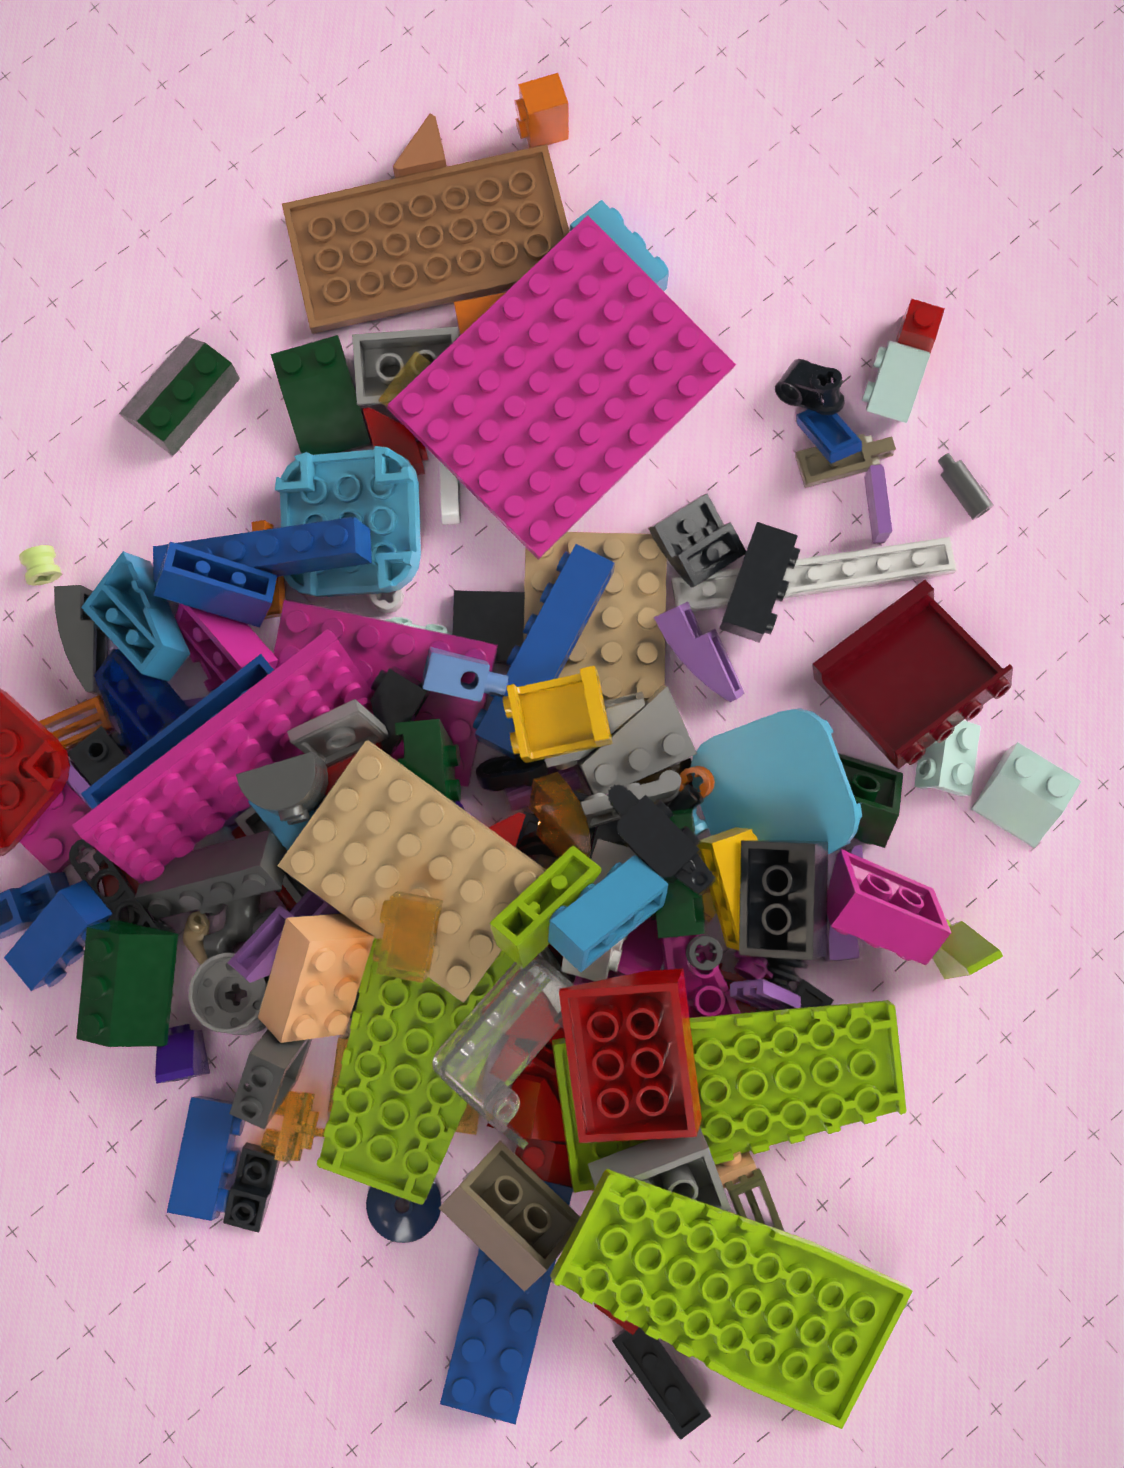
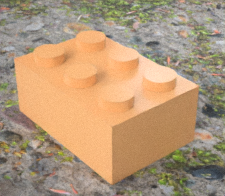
M343 914L286 918L258 1019L280 1043L344 1035L374 936Z

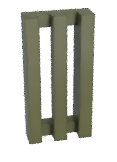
M760 1168L752 1171L754 1176L751 1178H747L746 1175L738 1177L740 1182L733 1185L732 1181L725 1183L736 1214L747 1218L738 1196L745 1193L755 1221L765 1224L752 1189L759 1187L773 1228L784 1231Z

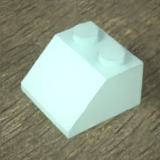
M1017 742L1005 751L971 810L1035 848L1063 814L1082 781Z

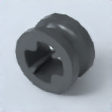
M699 935L688 942L686 957L693 967L701 970H711L720 964L723 950L721 944L715 938ZM709 943L713 948L709 950V952L713 953L712 959L710 961L703 959L699 963L696 959L699 953H695V949L698 945L706 946Z

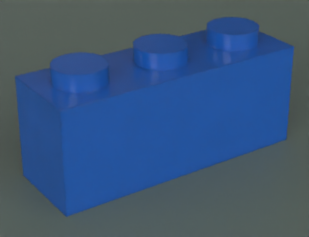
M170 542L159 569L153 596L260 628L272 604L277 575Z
M82 880L57 892L5 955L4 959L30 991L47 985L49 988L53 987L67 975L66 967L72 965L84 955L87 927L106 922L113 913L89 884Z
M204 1096L191 1097L167 1213L209 1221L217 1219L220 1216V1212L225 1213L230 1193L229 1189H225L228 1174L234 1173L238 1159V1151H233L236 1135L241 1136L245 1125L244 1120L229 1114L233 1102Z

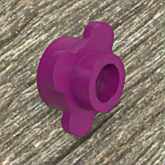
M735 951L734 956L739 960L734 970L746 980L763 979L764 977L772 979L773 974L766 968L768 961L764 957L739 955V951Z

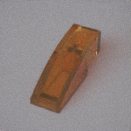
M558 772L533 779L528 808L539 819L537 836L558 859L573 845L589 857L591 845L587 819L571 787Z

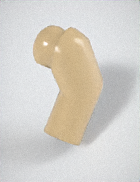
M195 911L188 916L185 923L183 943L201 965L208 959L204 950L203 939L205 935L209 934L210 921L206 914Z

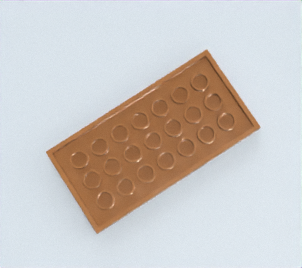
M547 144L282 203L312 334L509 290L570 232Z

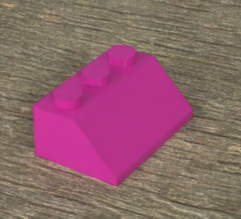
M840 849L836 856L827 890V915L831 927L843 935L851 934L863 939L872 947H882L892 951L906 961L914 960L927 965L951 934L934 889Z

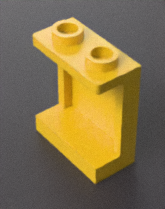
M595 666L580 668L579 674L520 687H516L515 684L507 685L508 696L503 697V705L507 719L513 718L515 732L510 733L511 746L514 755L520 754L521 759L525 763L613 744L600 679Z

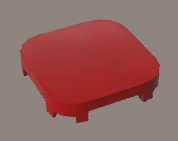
M1 688L0 856H4L20 842L61 793L69 778L70 762L67 751L60 741Z

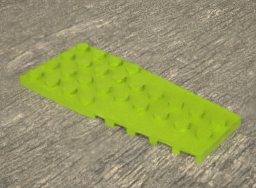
M374 937L358 993L360 994L356 1010L353 1012L350 1024L351 1031L347 1047L344 1049L341 1061L342 1068L338 1084L334 1090L332 1098L334 1101L329 1121L326 1123L323 1135L325 1138L320 1157L317 1160V1166L414 1203L424 1204L517 992L524 969L502 950L463 1003Z
M889 1000L689 1018L702 1116L700 1128L715 1165L734 1160L733 1154L739 1151L741 1153L751 1151L753 1154L770 1150L769 1146L786 1141L794 1144L805 1141V1136L826 1131L828 1134L841 1131V1127L860 1121L865 1125L876 1122V1117L894 1112L902 1115L907 1112L896 1007ZM565 1038L552 1040L572 1189L574 1193L594 1190L595 1186L588 1163L648 1140L579 1143Z
M609 1169L604 1170L550 1274L555 1285H562L577 1293L584 1301L590 1304L594 1302L607 1309L623 1322L629 1321L640 1327L645 1334L656 1340L658 1338L673 1345L676 1351L689 1358L691 1356L704 1362L709 1369L744 1388L840 1429H843L913 1292L906 1284L813 1241Z

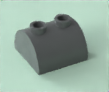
M313 752L236 774L239 787L248 800L262 809L279 816L280 821H287L288 825L309 820V812L315 809L322 801L328 786L326 764Z

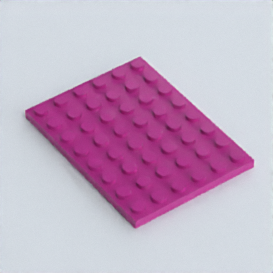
M587 215L387 405V409L539 560L734 369L736 364Z

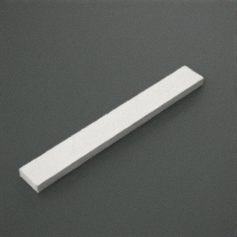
M951 537L797 559L794 569L787 567L783 580L789 581L784 599L954 574L957 571ZM740 568L720 570L692 588L681 576L672 577L671 585L675 607L689 602L693 612L727 607Z

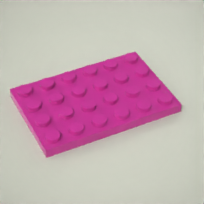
M284 600L274 655L278 659L277 668L329 628L371 689L380 671L384 670L387 672L389 668L394 666L421 682L429 647L487 661L490 665L489 671L493 672L498 645ZM465 672L461 677V682L468 684L473 682L475 673ZM431 691L414 721L440 719L453 744H458L460 766L455 767V779H459L461 786L468 787L478 745L475 737L476 729L473 728V723L482 708L485 709L488 694L483 693L481 702ZM403 740L396 751L391 754L392 758L396 761L404 758Z

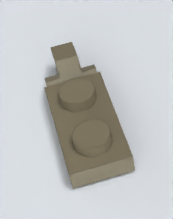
M864 433L857 436L862 441V451L832 464L829 463L816 446L796 452L795 459L804 488L867 472L870 465H881L880 460L894 455L896 447L893 437L873 441L872 435L865 436Z

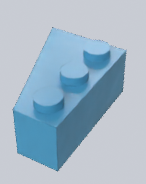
M123 551L81 608L141 674L170 681L190 655V651L167 599L153 596L156 582L153 578L151 561Z

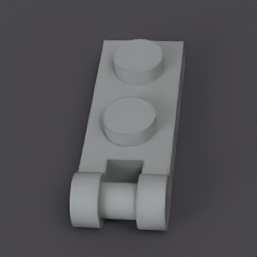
M667 770L660 775L657 781L643 785L631 783L624 787H627L639 800L647 795L653 803L659 798L667 805L678 795L681 777L677 772ZM604 793L593 794L583 802H580L578 818L583 830L614 822L621 818L616 813V809L613 810V806L608 801L609 797Z

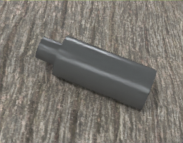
M950 453L945 454L938 460V463L944 470L940 476L972 520H976L994 507L992 501L962 460L955 462Z

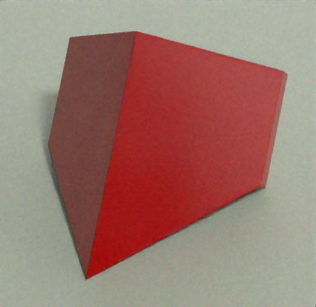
M522 1073L516 1079L486 1126L530 1139L566 1143L561 1106L547 1080Z

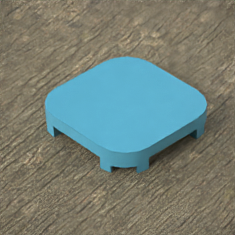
M374 446L373 450L311 455L305 452L294 456L295 460L286 467L281 478L276 477L275 491L280 493L281 527L355 517L370 528L372 564L283 576L289 586L297 590L298 593L323 598L390 593L400 590L410 583L420 565L421 536L419 482L416 470L409 460L388 447Z
M802 708L779 711L713 736L703 742L697 749V754L693 755L691 767H705L710 770L714 777V789L711 794L703 798L704 802L700 804L711 836L735 827L752 829L758 840L828 842V854L851 843L850 841L857 833L860 818L862 817L861 804H857L831 735L834 731L828 721L823 720L814 712ZM693 773V787L701 792L699 786L704 783L701 776L695 777V773Z

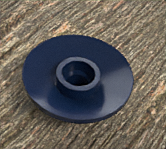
M435 1181L424 1204L420 1205L408 1200L409 1210L407 1212H399L396 1209V1201L401 1197L370 1187L366 1199L368 1219L376 1232L385 1239L397 1243L414 1242L426 1236L437 1223L441 1212L439 1207L442 1205L441 1194Z

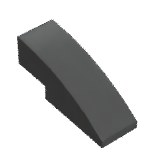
M82 585L54 586V606L58 632L73 672L86 692L101 697L107 696L109 638L81 608L93 590Z

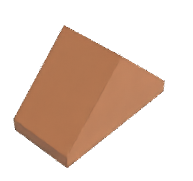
M429 113L393 165L395 178L447 167L436 116Z

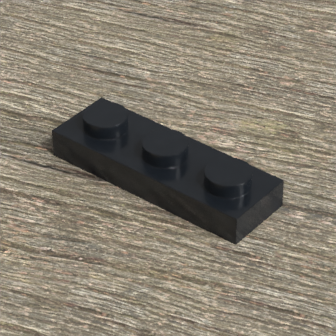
M638 1327L634 1335L623 1329L611 1338L620 1354L680 1440L712 1417L659 1338L656 1340L645 1334L640 1327Z

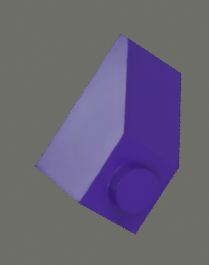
M190 1024L169 1028L167 1045L157 1046L156 1084L176 1082L210 1074L203 1031L198 1029L191 1030Z

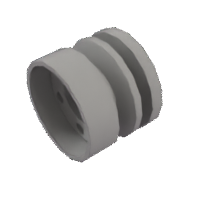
M222 953L210 957L197 968L190 981L188 999L192 1013L203 1026L215 1032L248 1036L262 1031L266 1026L258 1019L269 976L250 983L227 963L236 953ZM241 990L247 991V997L242 998L240 1002L235 1001V994L241 993Z

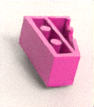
M179 603L175 619L190 651L189 656L192 662H200L208 677L203 682L208 692L215 690L260 654L275 670L278 659L248 624Z

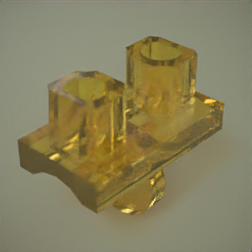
M289 1091L288 1096L275 1113L276 1115L284 1116L281 1130L267 1128L261 1143L262 1149L275 1154V1160L283 1162L288 1160L300 1161L303 1149L312 1150L314 1136L324 1137L325 1128L317 1126L320 1112L312 1110L314 1093Z

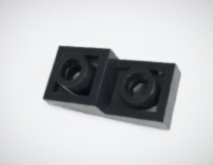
M248 1142L245 1143L242 1147L235 1183L230 1188L223 1219L224 1224L257 1233L260 1232L276 1180L282 1151Z

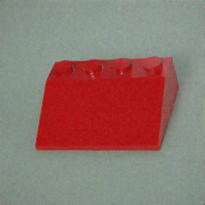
M683 968L642 971L560 988L559 998L579 1143L697 1137L702 1116Z

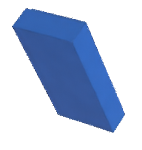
M808 409L796 414L797 425L830 464L862 451V441L837 413L834 415H821Z

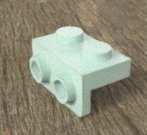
M963 720L954 727V732L941 743L935 741L927 747L925 754L918 760L916 766L915 787L920 789L935 788L958 796H971L981 726Z

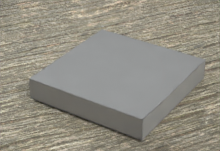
M356 699L287 731L290 742L305 754L313 752L325 762L326 767L357 753L365 741L369 740L371 743L376 744L389 737L386 726Z

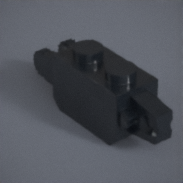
M614 784L613 787H610L611 789L608 790L609 794H607L609 797L608 801L613 806V810L616 809V813L621 817L617 821V833L620 835V839L645 864L667 883H674L678 880L698 896L702 895L712 886L716 878L701 859V851L697 847L701 841L687 826L680 830L670 820L674 814L659 798L654 803L647 795L639 800L624 785Z

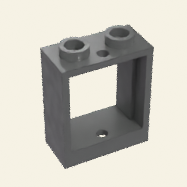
M267 1029L248 1055L229 1114L265 1129L297 1083L312 1039L280 1043Z

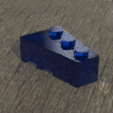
M119 649L111 651L94 675L109 716H115L121 733L117 736L120 745L126 746L129 755L189 710V707L167 681L141 674Z

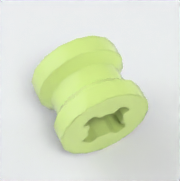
M34 546L19 554L20 563L26 567L27 572L24 577L28 585H44L54 582L61 577V569L54 562L56 552L53 546Z

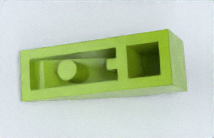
M574 845L570 847L490 922L496 945L524 969L550 944L548 942L549 920L553 913L561 906L565 905L568 907L575 902L580 893L597 879L602 871L601 867Z
M946 919L951 934L932 959L945 980L970 976L1004 956L1000 949L963 921L951 924Z

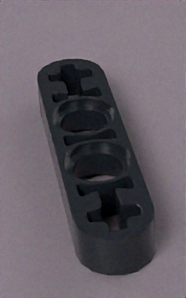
M83 839L76 841L72 845L69 852V860L80 878L89 884L113 913L109 920L121 921V911L127 906H135L140 912V920L136 925L146 926L148 923L151 928L162 930L153 916L135 899V890L116 864L96 850L97 852L93 855L94 861L100 867L107 863L108 868L98 871L91 879L89 874L96 872L90 863H81L79 859L83 857L81 850L84 847L90 850L95 848ZM113 875L119 882V889L113 896L106 897L101 894L99 884L104 877Z

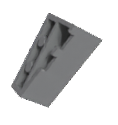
M661 686L645 702V706L611 734L613 744L595 748L581 759L578 765L591 795L596 793H604L606 795L614 784L626 786L696 755L697 752L669 687Z

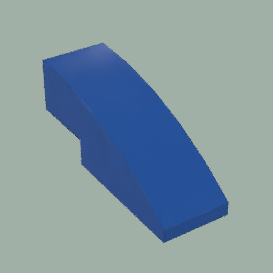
M65 872L47 873L19 888H10L0 893V939L29 928L57 892L70 886Z

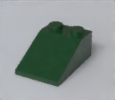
M338 335L270 354L301 454L305 452L311 455L350 452L371 446L361 408L357 405L356 391Z

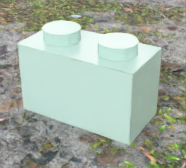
M888 340L886 348L879 346L873 367L879 369L875 381L868 380L862 397V401L867 402L866 411L908 423L931 354L927 351Z

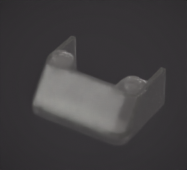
M539 954L524 969L517 962L512 964L438 1049L432 1062L435 1073L489 1124L522 1149L529 1143L509 1123L516 1115L520 1105L518 1095L509 1086L560 1027L564 1029L559 990L560 988L575 986Z

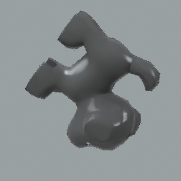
M261 894L198 909L201 914L209 913V916L219 915L224 910L225 905H227L225 926L216 932L204 936L203 945L207 958L209 959L222 953H234L233 947L239 942H247L276 908L271 907L260 912Z

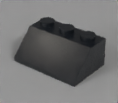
M795 840L741 841L739 955L816 960L826 956L828 842Z

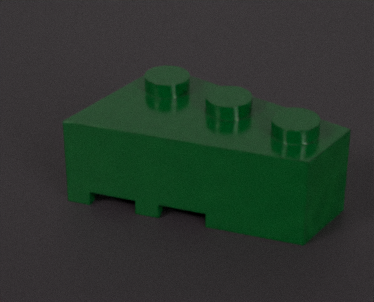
M440 719L395 723L396 735H399L404 742V758L398 759V762L455 804L461 801L460 781L455 779V767L460 766L458 744H453Z
M693 809L672 811L674 816L670 820L680 830L687 826L696 835ZM678 880L674 883H668L664 906L651 915V920L657 921L658 938L705 934L703 894L698 896Z

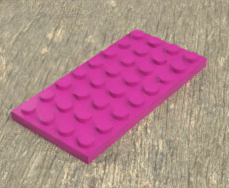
M328 628L72 826L83 840L140 884L145 881L155 880L164 872V866L175 857L180 858L187 855L194 849L195 844L208 834H213L220 830L225 821L235 813L250 806L249 800L239 787L236 774L305 754L290 742L287 731L354 699L370 712L372 710L370 700L374 693L337 637Z

